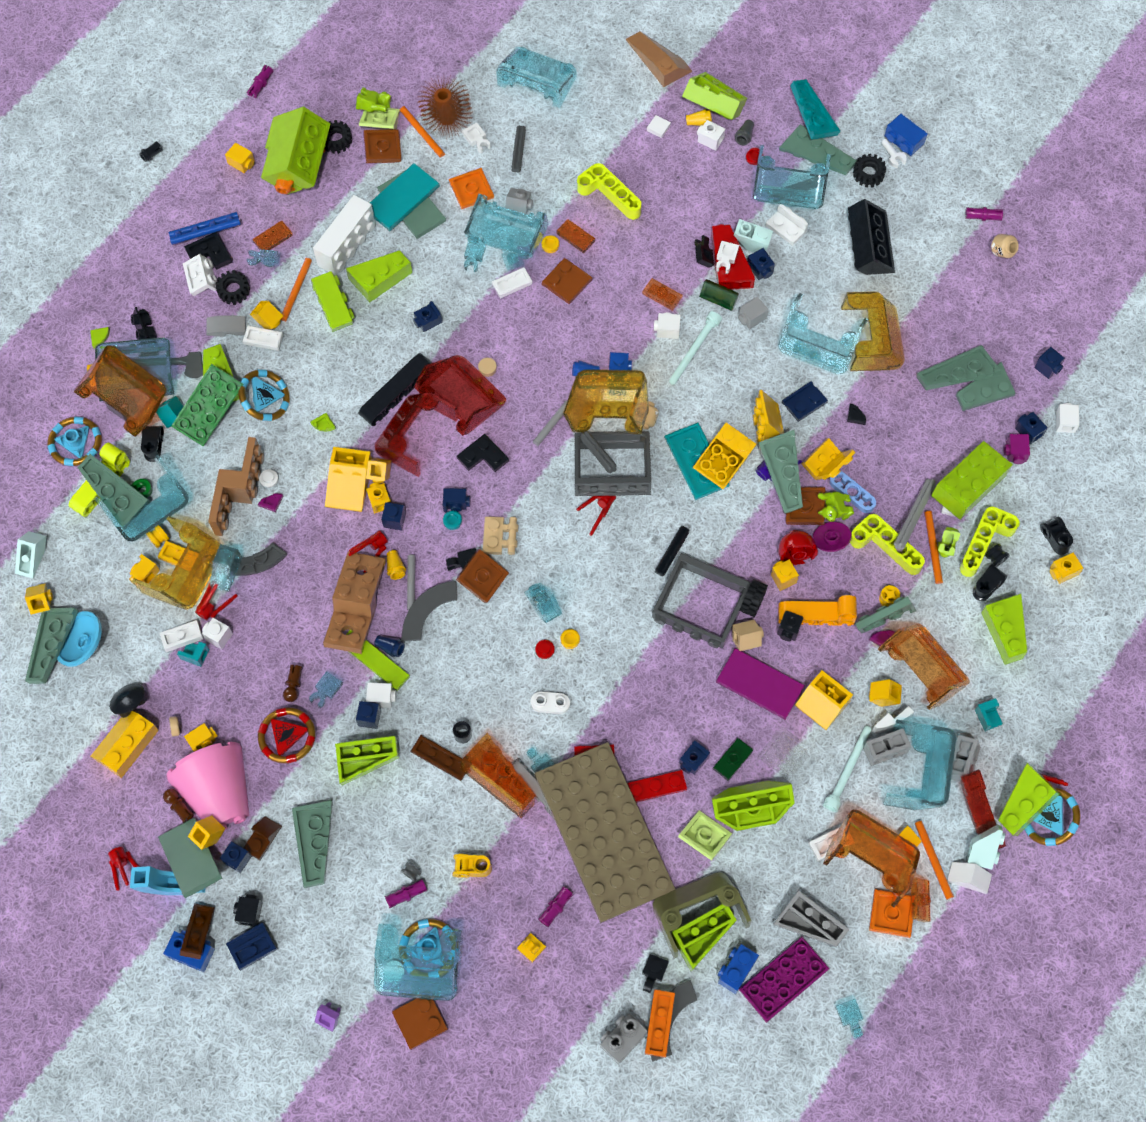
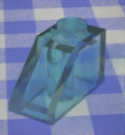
M222 544L219 545L213 560L211 587L218 584L217 589L229 592L242 560L238 549Z

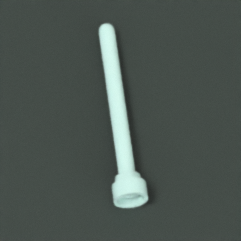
M710 311L707 315L706 325L669 379L671 385L676 384L711 329L718 326L722 321V317L718 313Z
M870 726L863 728L833 794L826 797L823 803V807L832 812H838L841 805L840 796L871 732Z

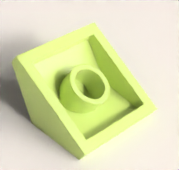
M387 108L386 112H368L364 110L359 126L396 129L400 109Z
M699 810L678 837L712 861L732 833Z

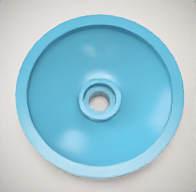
M82 611L77 614L57 658L61 664L68 667L78 666L94 654L102 635L101 622L95 614L88 611Z

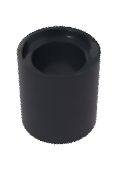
M459 721L453 726L454 738L458 743L464 744L470 741L472 732L467 722ZM461 729L468 731L464 736H459L457 733Z

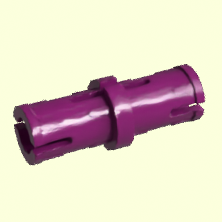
M264 65L258 76H255L253 84L247 91L249 96L252 97L254 94V98H257L262 88L267 85V80L274 72L270 66Z
M966 207L965 219L1002 221L1003 209Z
M421 879L407 887L404 885L400 890L384 897L389 908H392L402 902L411 901V898L427 892V889Z
M562 887L553 901H549V906L538 920L546 927H549L555 917L563 912V907L573 896V893L567 888Z

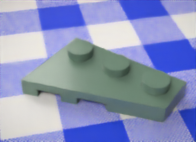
M1002 362L997 365L1001 370L1000 375L974 380L957 392L956 397L962 411L1015 396L1014 388Z
M900 597L894 601V604L878 608L876 613L871 616L865 615L861 617L859 622L855 624L862 634L884 625L886 619L896 620L901 618L904 612L909 610L910 613L916 612V609L909 597Z

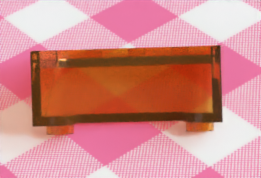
M108 345L102 350L78 383L74 393L83 399L88 398L92 393L127 418L124 423V429L136 437L151 423L166 394V387L160 380L114 346Z

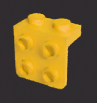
M828 438L801 464L815 480H826L829 477H836L841 472L840 468L853 460L852 456L855 454V451L851 449L841 452Z

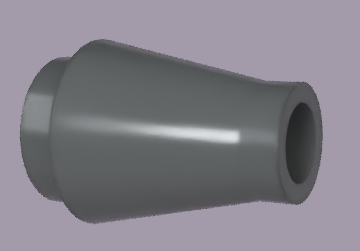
M746 120L735 133V141L739 145L745 146L751 142L754 128L753 121Z

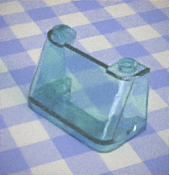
M515 47L497 67V86L506 88L508 84L511 87L515 83L544 93L545 99H548V97L552 99V106L561 108L577 77V72L570 63L558 61L527 50L524 47Z
M478 194L464 233L468 238L467 240L473 244L481 243L517 254L523 259L533 257L547 230L548 219L545 213L539 211L534 216V213L531 212L527 215L497 206V202H488L487 196Z

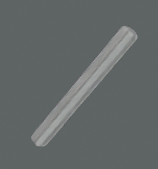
M933 479L925 480L894 542L895 549L903 550L936 486Z

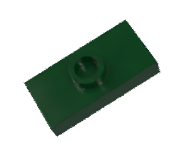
M706 279L699 297L732 311L739 293Z
M737 738L715 764L713 770L729 781L753 753V749Z

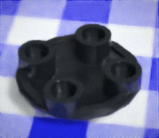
M132 683L119 689L110 701L109 707L111 712L120 715L122 718L129 716L131 711L147 701L144 687L140 684Z

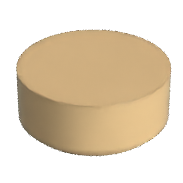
M483 358L478 364L479 373L485 377L494 375L497 370L496 362L492 358Z
M169 717L172 737L179 736L178 717Z

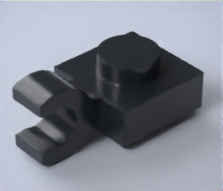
M702 235V241L695 239L694 242L696 246L697 263L710 268L714 266L713 250L709 248V238Z
M476 548L457 552L458 558L446 559L448 571L460 567L463 570L475 554Z
M649 954L642 975L647 976L643 991L651 993L655 980L662 982L669 961Z

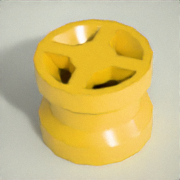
M156 525L152 532L148 531L146 533L157 549L161 546L162 542L170 540L159 525Z
M892 585L885 586L879 596L880 604L887 607L894 604V601L900 598L899 589Z

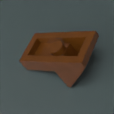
M266 816L263 817L251 828L253 834L243 849L260 861L282 826Z

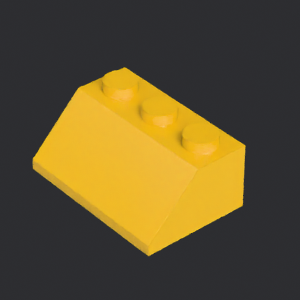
M131 711L129 716L121 717L90 757L122 778L159 730L149 720Z

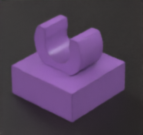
M330 1002L326 1005L321 1004L317 1009L315 1023L333 1032L337 1026L341 1008L338 1007L334 1011L330 1009Z

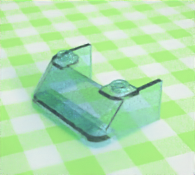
M760 145L753 198L761 202L812 209L821 208L824 204L831 154H827L826 165L817 163L811 167V171L775 167L776 162L773 158L762 156L764 145Z
M799 293L792 303L778 344L779 350L783 354L832 373H845L860 343L868 318H864L857 333L852 331L846 332L842 336L841 341H837L806 329L809 320L805 313L798 311L803 296L802 293Z
M159 455L155 456L154 460L165 473L156 483L161 496L145 506L133 520L123 527L120 526L99 497L94 499L112 525L129 542L138 540L188 503V494Z
M896 720L893 732L903 728L906 735L912 736V747L914 750L926 754L922 791L910 790L905 796L886 793L883 805L909 810H923L945 806L950 793L956 734L953 730L945 727Z

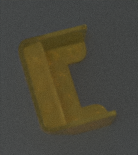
M847 292L841 305V310H867L871 335L870 341H860L856 344L855 358L850 371L900 369L905 361L896 306L879 292Z
M583 370L576 375L563 412L572 432H585L589 430L594 418L627 419L625 429L628 433L641 434L649 412L647 378L642 371Z

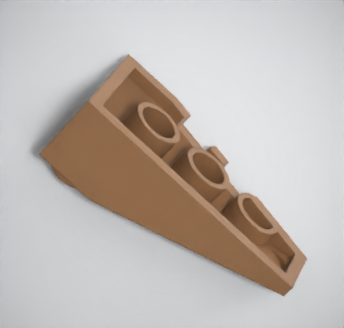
M641 31L626 38V41L663 88L692 72L681 57Z

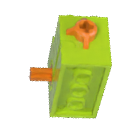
M304 106L273 117L265 146L268 153L261 178L275 186L276 191L281 194H290L303 188L314 187L322 155L325 153L324 147L330 123Z

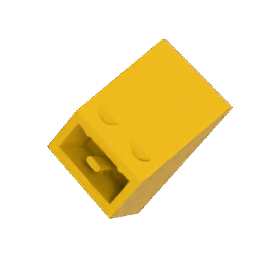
M759 390L758 397L755 398L756 406H754V414L752 416L754 426L757 425L758 431H756L757 442L784 433L778 403L763 390Z
M726 422L693 468L724 490L757 444Z
M333 447L329 464L325 507L362 512L369 479H366L368 460L372 458L370 451Z

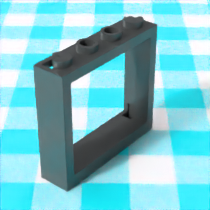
M590 432L603 449H644L645 477L581 478L580 449L588 448L581 440L582 433H575V496L651 495L650 432Z
M681 553L652 611V618L660 625L667 624L672 626V629L676 632L690 634V637L694 640L700 641L702 639L713 648L720 647L723 649L732 630V625L735 624L740 613L741 605L751 582ZM682 568L742 593L721 637L661 612Z

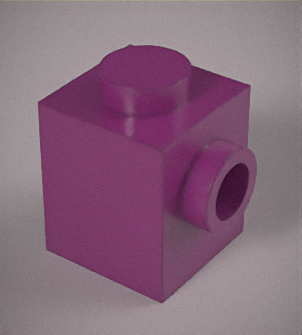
M1029 434L1009 435L1004 445V455L1007 456L1009 462L1014 464L1027 462L1030 456Z

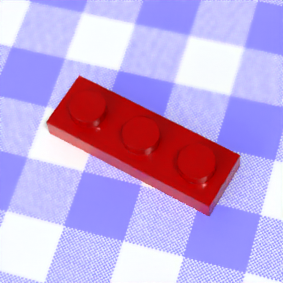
M682 770L627 783L636 803L687 791Z

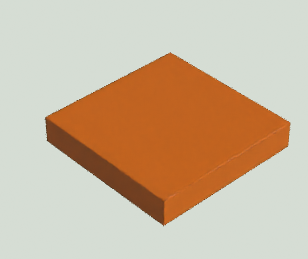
M482 168L449 179L461 210L494 198Z
M875 889L869 931L911 938L916 897Z

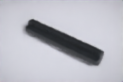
M684 526L679 528L656 567V574L660 576L666 574L689 534L688 528Z

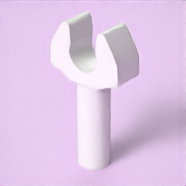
M884 139L881 143L891 156L888 163L892 167L898 168L899 164L896 159H900L905 165L906 154L904 152L897 153L888 139Z

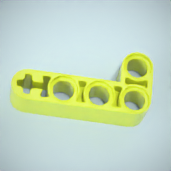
M596 163L578 176L577 191L579 194L587 196L598 189L629 219L634 220L641 216L642 204L640 199L603 164Z
M107 442L101 448L99 454L102 459L101 463L120 477L124 473L123 470L126 467L128 468L130 464L126 453L110 442ZM86 480L72 496L68 506L83 517H87L101 500Z
M989 507L985 510L960 565L962 575L972 577L976 574L995 532L1006 537H1011L1015 534L1020 523L1015 515L996 507ZM987 516H992L995 520H990ZM1005 524H1010L1013 528H1008ZM980 532H985L988 536H983ZM973 548H978L981 552H975ZM970 560H973L972 567H968Z
M876 514L868 515L851 533L850 544L854 548H863L872 540L911 575L919 574L925 562L924 557L908 542L903 549L905 553H898L894 546L898 533ZM868 524H875L876 528H872ZM859 535L863 537V540H858L855 536ZM883 536H887V537H889L891 540L886 541V540H884L882 537H883Z

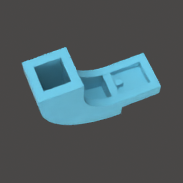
M151 866L132 867L131 889L157 895H182L173 872L158 870ZM206 888L198 891L197 893H205Z

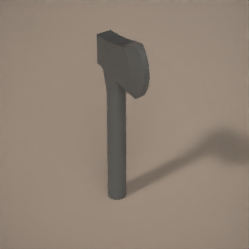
M189 352L187 356L180 358L132 360L133 367L185 365L184 374L187 377L199 378L203 376L201 352Z

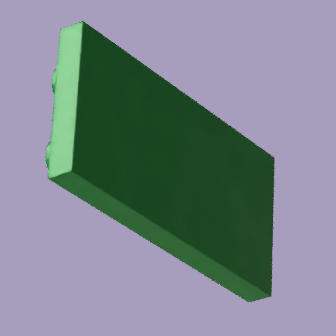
M211 364L171 427L204 446L238 394L240 387L244 384Z

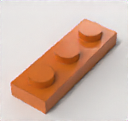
M654 990L645 1055L666 1058L675 997L673 992Z

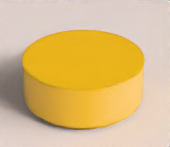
M553 235L545 236L541 242L542 249L547 253L556 252L559 249L558 238Z
M573 629L565 630L560 637L561 644L566 649L576 648L580 643L578 632Z

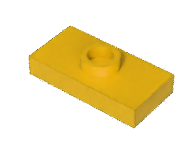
M166 540L157 557L162 561L193 573L201 555Z

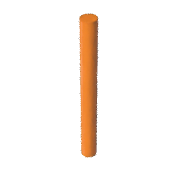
M405 106L401 107L400 112L439 158L445 155L444 151Z
M305 258L283 309V317L280 319L286 322L311 265L312 260L310 258Z
M926 511L924 514L935 584H941L943 579L932 511Z
M918 821L915 823L916 829L946 900L954 897L924 824L922 821Z

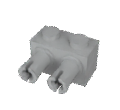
M630 1014L626 1017L622 1015L615 1023L617 1027L612 1032L608 1030L600 1039L602 1041L600 1048L618 1065L648 1033Z

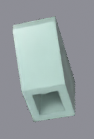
M739 219L734 236L748 251L756 252L762 248L766 251L773 230Z
M996 825L972 838L967 854L968 863L977 864L980 867L992 870L993 865L997 864L1000 852H997L998 847L1003 845L1005 839L1002 826Z

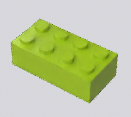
M983 441L937 484L931 496L961 520L1007 476L1013 464Z

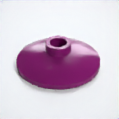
M828 522L815 530L813 539L820 550L835 552L845 548L850 543L851 531L843 523Z

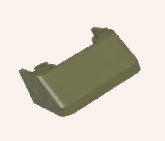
M722 872L714 873L654 900V914L674 959L678 957V949L670 932L677 930L681 926L682 917L679 911L717 896L722 905L726 907L735 905L745 928L750 927L751 919L742 898L726 874Z

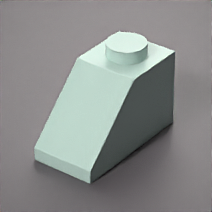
M28 531L18 539L16 574L34 578L45 552V535Z

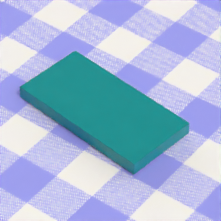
M413 163L370 202L374 219L391 231L439 188V183Z
M699 422L664 436L695 500L722 490L693 468L709 446V442Z

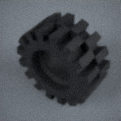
M334 120V123L329 121L330 128L324 149L326 148L327 152L331 150L333 154H335V151L339 154L340 150L345 152V147L349 149L350 144H352L350 128L346 123L343 124V121L339 123L337 120ZM335 133L342 135V138L336 141L329 139Z
M864 154L862 158L859 157L855 162L853 177L856 178V182L860 181L859 185L861 186L863 183L867 188L868 185H871V188L875 184L878 186L885 177L886 163L885 161L882 162L881 157L877 159L876 154H874V157H871V154H868V157H866V154ZM865 167H872L876 170V173L870 175L865 173L863 169Z
M232 270V273L226 271L227 275L222 273V278L218 277V282L215 284L218 296L224 303L226 301L229 305L231 302L233 305H236V301L240 304L242 303L241 299L246 300V295L249 296L250 287L248 280L240 271L236 273V270ZM231 283H237L240 286L234 292L226 291L227 286Z
M753 579L746 592L740 612L755 617L764 599L768 585Z

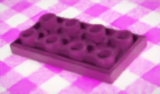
M736 648L716 680V683L784 720L788 717L805 686Z
M801 937L741 987L739 991L767 1023L829 970V967L806 940Z

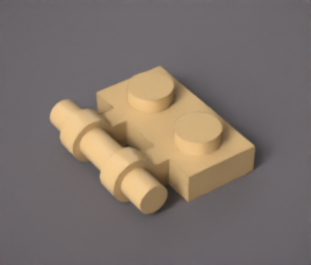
M485 517L483 552L485 554L502 555V548H508L507 554L509 555L515 554V548H517L518 544L516 532H518L519 528L516 517H510L509 524H504V517ZM503 532H509L508 540H503Z

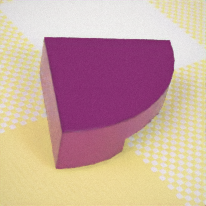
M275 493L262 498L258 506L276 513L284 496L283 494Z
M892 630L876 632L869 640L887 650L896 632Z

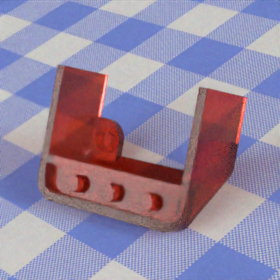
M432 393L408 396L374 446L379 456L392 460L393 464L417 477L421 475L418 462L403 455L407 449V443L403 437L422 410H435L455 422L458 420L456 406Z

